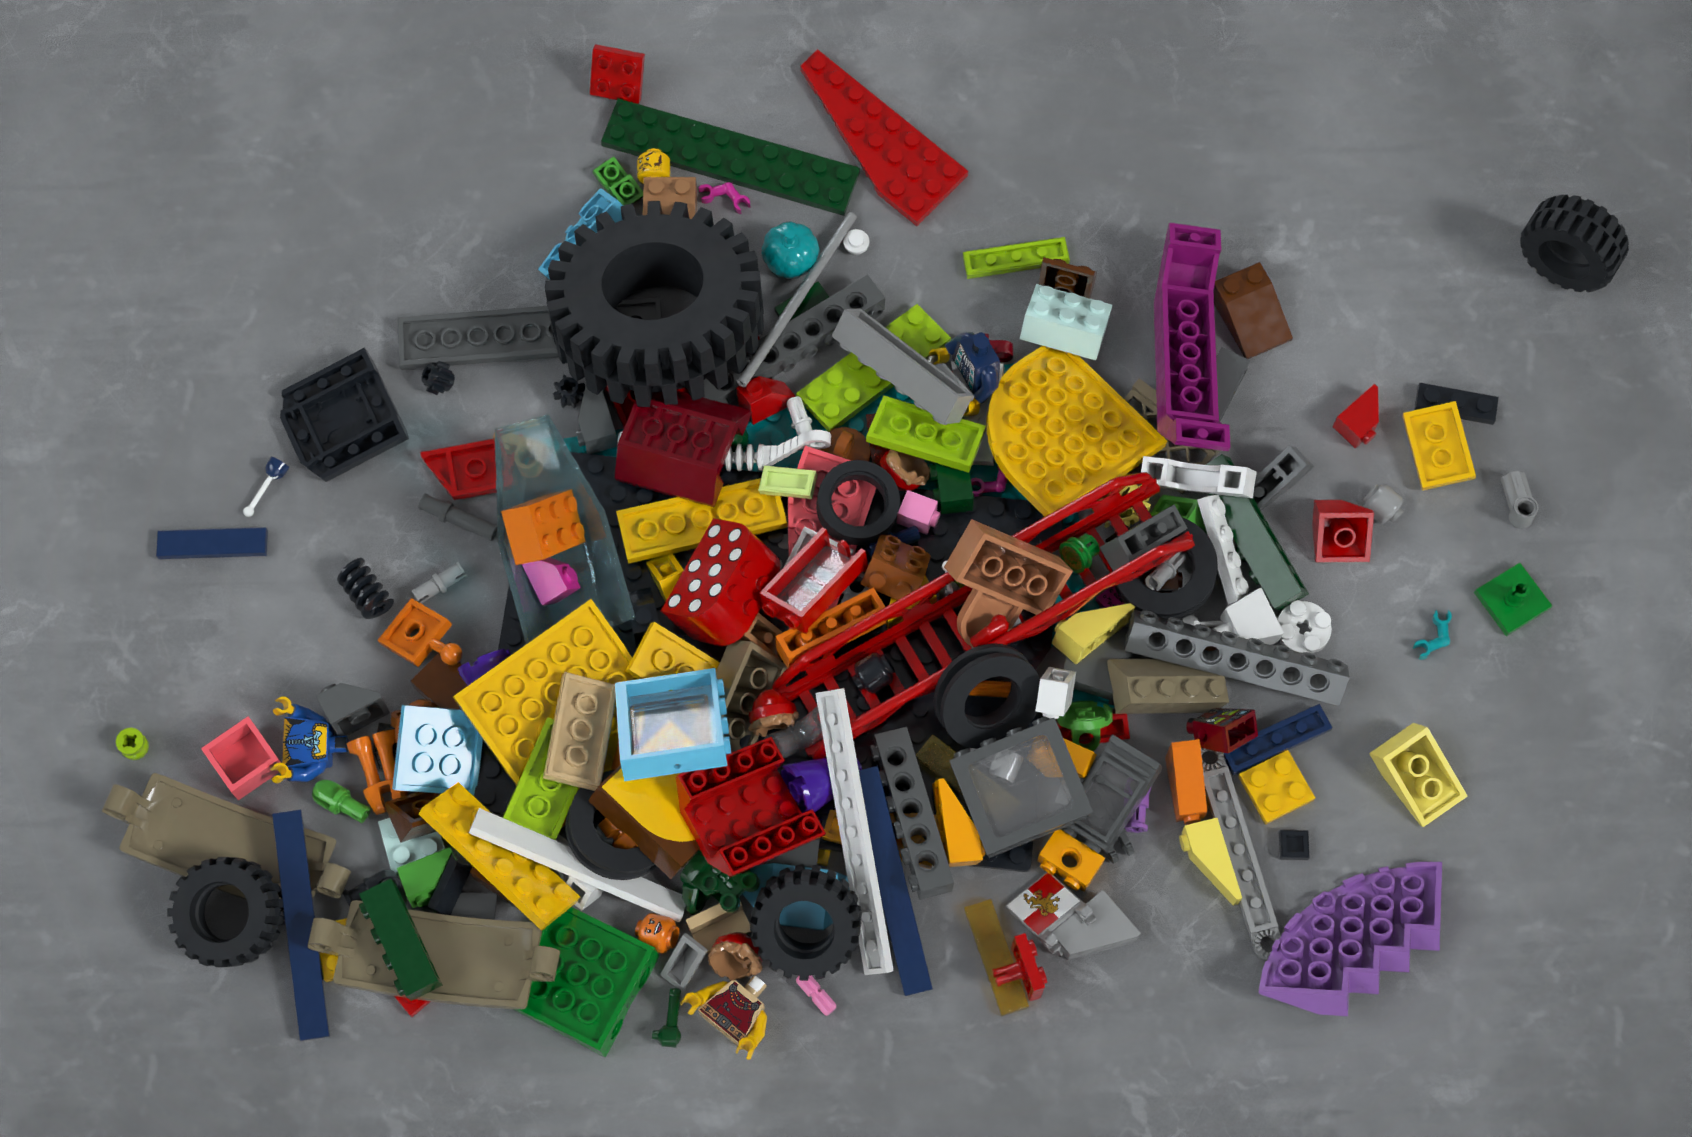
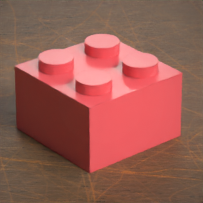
M249 716L201 748L238 801L279 773L277 770L271 771L270 769L276 763H281V761Z

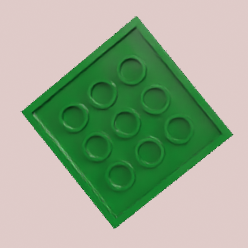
M571 907L542 930L539 946L551 947L560 951L555 981H532L527 1007L525 1009L512 1010L606 1058L621 1030L633 1000L645 985L660 955L655 947Z

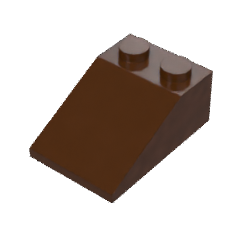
M1043 257L1039 285L1050 286L1053 289L1075 293L1090 299L1097 272L1087 266H1074L1067 264L1061 259Z
M1260 262L1215 281L1213 290L1214 305L1244 358L1250 359L1293 339L1274 286Z

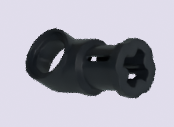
M383 870L369 878L366 877L363 879V883L349 891L345 889L343 896L350 906L354 900L362 901L360 893L380 884L387 878L395 880L399 891L401 890V882L394 871Z

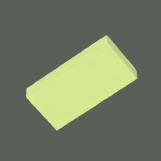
M764 466L758 491L760 494L812 499L818 474L814 470Z

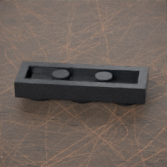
M1419 383L1414 410L1456 401L1461 419L1493 425L1496 421L1499 397Z

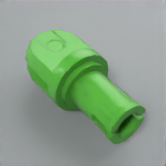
M321 780L315 783L312 797L313 801L335 815L342 812L359 823H363L369 816L371 808L353 799L350 791L331 780Z

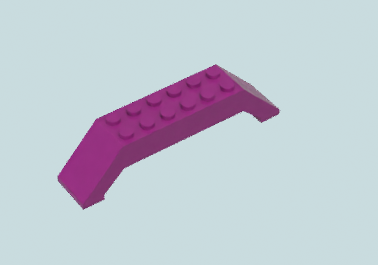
M1169 223L1154 299L1157 432L1175 445L1229 451L1230 426L1219 421L1213 293L1219 255L1222 251L1221 230Z

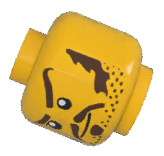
M655 148L648 149L642 153L637 159L638 180L644 184V177H670V158L661 150Z

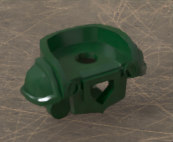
M701 850L687 863L680 875V880L683 883L682 899L687 906L686 910L691 915L700 913L710 896H713L720 902L724 911L734 913L740 907L739 897L745 891L754 892L758 890L760 886L759 877L752 873L750 869L730 877L707 863Z

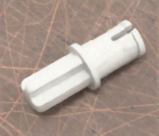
M796 396L788 399L787 407L793 421L791 426L796 430L797 435L799 436L812 430V419L807 416L801 397Z

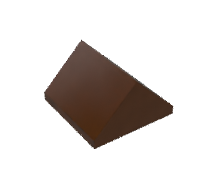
M417 792L385 802V808L400 843L436 832L419 815V812L423 806L442 793Z

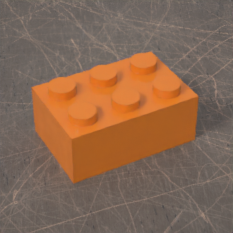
M572 489L542 495L501 511L515 565L544 560L586 542L584 527L580 522L577 501L573 496Z

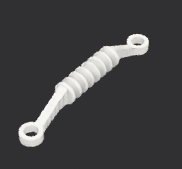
M810 430L778 446L759 444L757 452H754L752 444H748L746 452H743L741 444H738L735 452L732 451L731 447L724 462L726 470L730 471L732 464L735 463L737 470L741 471L743 463H746L748 471H752L754 463H757L759 471H763L764 466L776 464L777 461L779 462L801 450L805 445L815 449L830 447L831 433L823 430ZM619 432V433H618V442H619V439H620V437H621L622 432Z

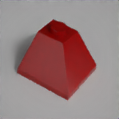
M1314 500L1312 527L1315 562H1370L1374 511L1344 500Z

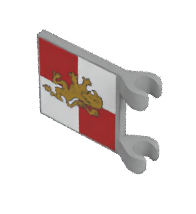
M1047 872L1006 905L1007 910L1028 928L1052 954L1061 948V945L1057 942V937L1052 931L1076 912L1086 925H1090L1096 920V917L1092 914L1093 910L1088 904L1082 902L1055 876Z

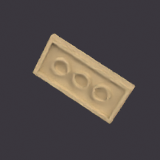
M568 672L563 673L543 775L544 779L595 791L601 784L616 703L614 684Z

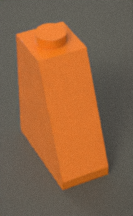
M1200 740L1172 742L1165 761L1176 822L1184 821L1186 825L1201 822V819H1204L1207 813Z

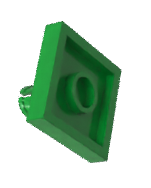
M1521 563L1516 564L1477 588L1474 592L1505 636L1510 635L1552 607V604Z

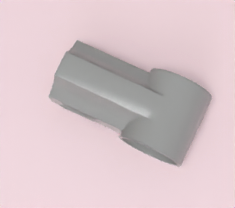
M1510 472L1501 478L1510 509L1509 521L1514 527L1524 529L1532 524L1539 509L1538 503L1532 498L1525 472ZM1519 509L1527 511L1529 515L1521 514Z

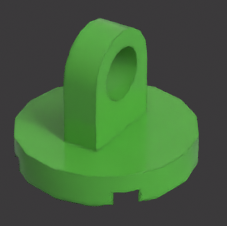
M1094 701L1072 702L1065 715L1057 718V722L1060 726L1071 729L1073 743L1094 751L1100 745V728L1108 726L1113 722L1112 708L1105 703L1103 707L1097 706V702ZM1083 733L1093 734V739L1088 744L1079 743V737Z

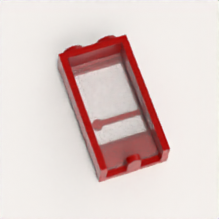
M822 527L759 592L763 611L770 617H777L784 621L789 628L793 630L798 629L807 634L809 632L808 628L862 571L865 572L867 570L868 562L865 550L860 549L852 556L846 541L841 540L837 544L838 547L830 544L827 529Z

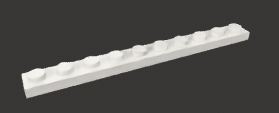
M841 688L815 693L850 891H855L858 897L857 905L861 906L862 923L859 934V946L864 975L889 973L894 970L845 690Z

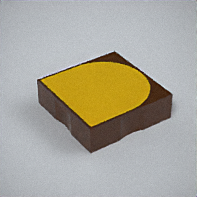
M669 718L634 752V755L696 746L698 744ZM620 765L597 787L588 801L617 829L632 838L640 850L672 879L700 850L680 813L676 776L681 773L624 781Z

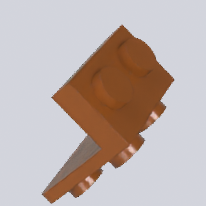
M881 534L871 561L862 578L861 585L868 588L874 587L875 591L899 600L920 588L928 567L930 554L919 546H910L901 542L895 536Z

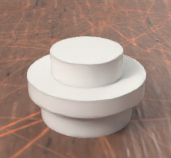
M854 229L846 233L843 244L849 253L859 255L868 249L869 237L864 231Z

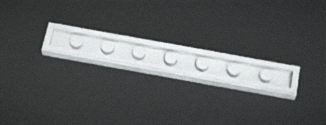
M481 808L478 809L469 831L470 834L655 913L670 917L676 922H680L686 906L682 899V894L642 877L630 880H614L597 875L579 862L570 846Z

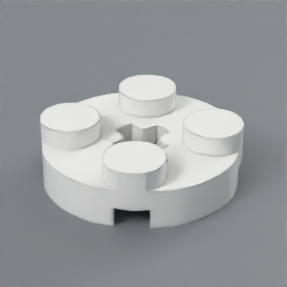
M1294 601L1282 610L1277 619L1284 632L1280 639V644L1292 651L1299 653L1319 652L1330 639L1332 632L1331 617L1320 606L1312 602ZM1306 623L1311 632L1306 631L1304 635L1300 634V628L1296 625Z

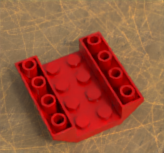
M772 737L732 752V754H727V766L683 772L676 776L679 807L682 817L699 845L707 863L730 877L826 835L813 809L801 813L779 774L778 768L785 760Z

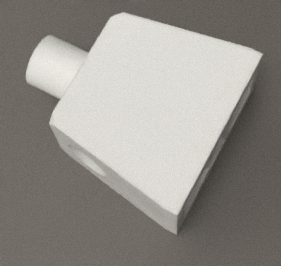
M1262 588L1255 590L1228 606L1220 616L1224 624L1212 628V630L1218 632L1229 631L1236 634L1237 637L1245 639L1256 638L1268 645L1278 643L1284 634Z

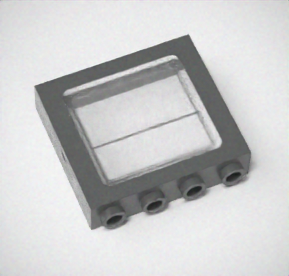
M1039 718L1032 722L1033 726L1025 730L1022 727L1012 729L1006 733L1007 737L998 741L996 738L988 739L980 743L981 748L970 751L969 748L961 750L954 754V759L949 760L989 858L1095 815L1055 718Z

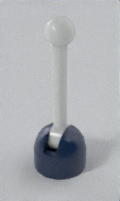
M273 456L270 457L265 467L268 475L267 479L251 504L243 509V514L246 517H251L254 514V507L272 479L282 478L290 468L288 465Z

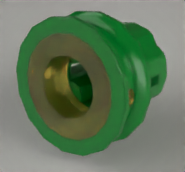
M1087 533L1078 539L1070 537L1059 546L1061 559L1073 572L1079 574L1084 572L1086 568L1091 567L1092 558L1100 552L1096 539Z

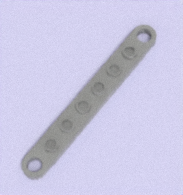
M1201 748V756L1207 751L1213 752L1217 756V762L1211 765H1207L1202 760L1205 794L1212 817L1218 818L1242 895V900L1239 904L1253 949L1260 958L1268 960L1271 952L1262 950L1261 939L1268 937L1275 942V940L1281 938L1229 768L1226 764L1224 753Z

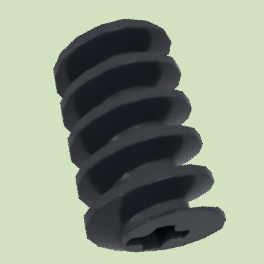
M357 558L341 570L337 581L339 585L343 586L344 592L349 595L350 600L355 603V607L361 611V615L365 619L377 618L389 611L394 604V599H387L389 596L388 591H381L383 584L381 582L375 583L377 576L375 574L369 575L371 568L363 566L365 564L363 558Z

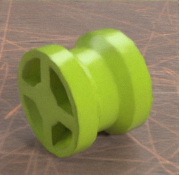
M131 727L125 728L117 735L116 747L127 759L139 760L148 752L149 742L138 729Z

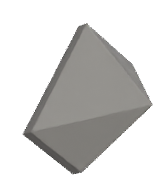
M687 933L683 934L660 975L683 992L708 950Z

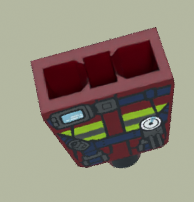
M1215 708L1197 718H1189L1186 724L1187 732L1194 735V740H1200L1201 748L1222 753H1230L1258 736L1254 709Z

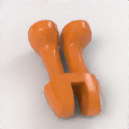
M395 729L377 732L372 735L384 771V781H380L371 737L363 736L346 743L349 753L357 755L361 762L367 782V788L363 790V793L376 815L386 813L383 793L391 791L393 800L408 795V791L392 789L395 768L393 745L396 743Z

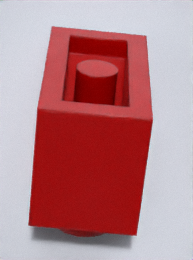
M761 376L750 380L746 387H737L739 407L752 411L749 419L752 425L787 408L788 399L796 397L784 382Z
M1373 384L1339 414L1333 424V428L1355 449L1362 442L1365 445L1368 444L1377 434L1375 429L1379 423L1378 387Z

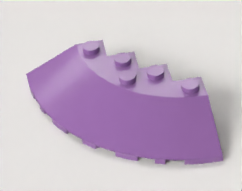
M1442 862L1406 863V867L1389 869L1388 866L1378 868V872L1366 876L1361 873L1343 881V885L1329 892L1324 891L1312 899V904L1300 914L1296 913L1285 925L1281 938L1275 940L1268 960L1265 961L1262 970L1259 994L1319 1015L1348 1016L1349 993L1379 994L1380 971H1410V949L1440 951Z

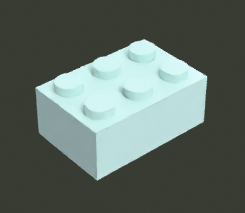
M1036 284L1025 314L1020 339L1096 360L1107 328L1112 305L1100 300L1082 297L1075 293L1053 289L1050 286Z

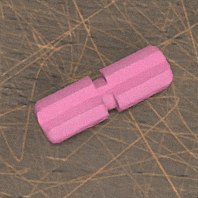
M812 975L809 976L808 981H800V976L796 978V983L808 997H812L813 1003L825 1016L831 1014L837 1008L836 1003L824 989H820L819 983Z

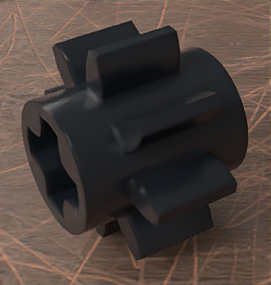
M438 361L437 364L433 362L432 365L428 364L424 368L421 380L427 386V392L438 395L439 392L443 394L444 391L447 392L452 388L455 375L449 370V364Z
M565 374L560 382H554L557 391L553 393L555 400L561 399L562 408L566 405L576 408V404L583 400L584 383L578 384L574 378L566 377Z

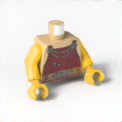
M755 975L745 987L734 979L730 982L721 981L706 986L696 993H687L680 1002L681 1005L684 1003L692 1005L688 1011L689 1015L694 1014L697 1008L700 1007L698 1009L699 1015L737 1046L735 1051L737 1054L741 1049L748 1051L747 1060L751 1059L755 1048L765 1036L767 1015L764 1012L765 1005L758 999V996L767 985Z

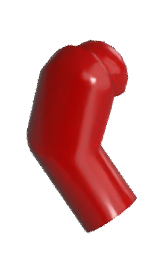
M1001 614L995 615L990 624L970 638L972 646L975 648L984 645L1007 632L1009 623L1006 617Z

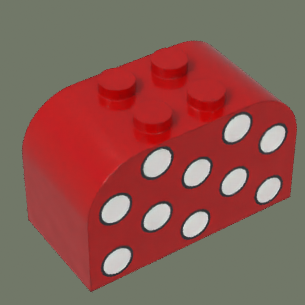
M713 518L662 607L661 612L693 640L719 646L730 645L742 638L752 625L762 607L759 592L780 572V560L745 525Z

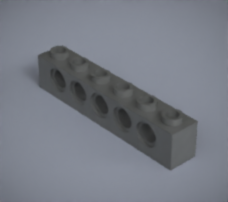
M903 727L875 734L873 745H870V752L873 761H878L882 785L886 787L888 794L886 801L889 813H893L896 820L893 823L896 839H901L904 847L900 849L903 864L909 865L912 874L908 875L912 892L917 891L919 900L952 892L954 886L953 877L908 729ZM891 758H897L902 763L898 766L891 765L888 762V760ZM903 783L910 789L899 791L895 786ZM907 809H912L916 813H918V815L915 817H907L904 815L903 811ZM921 835L925 842L921 844L914 843L911 837ZM923 861L930 862L933 868L923 870L920 868L919 863Z

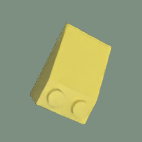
M1412 723L1369 753L1383 778L1421 827H1425L1467 797L1465 790L1426 726Z

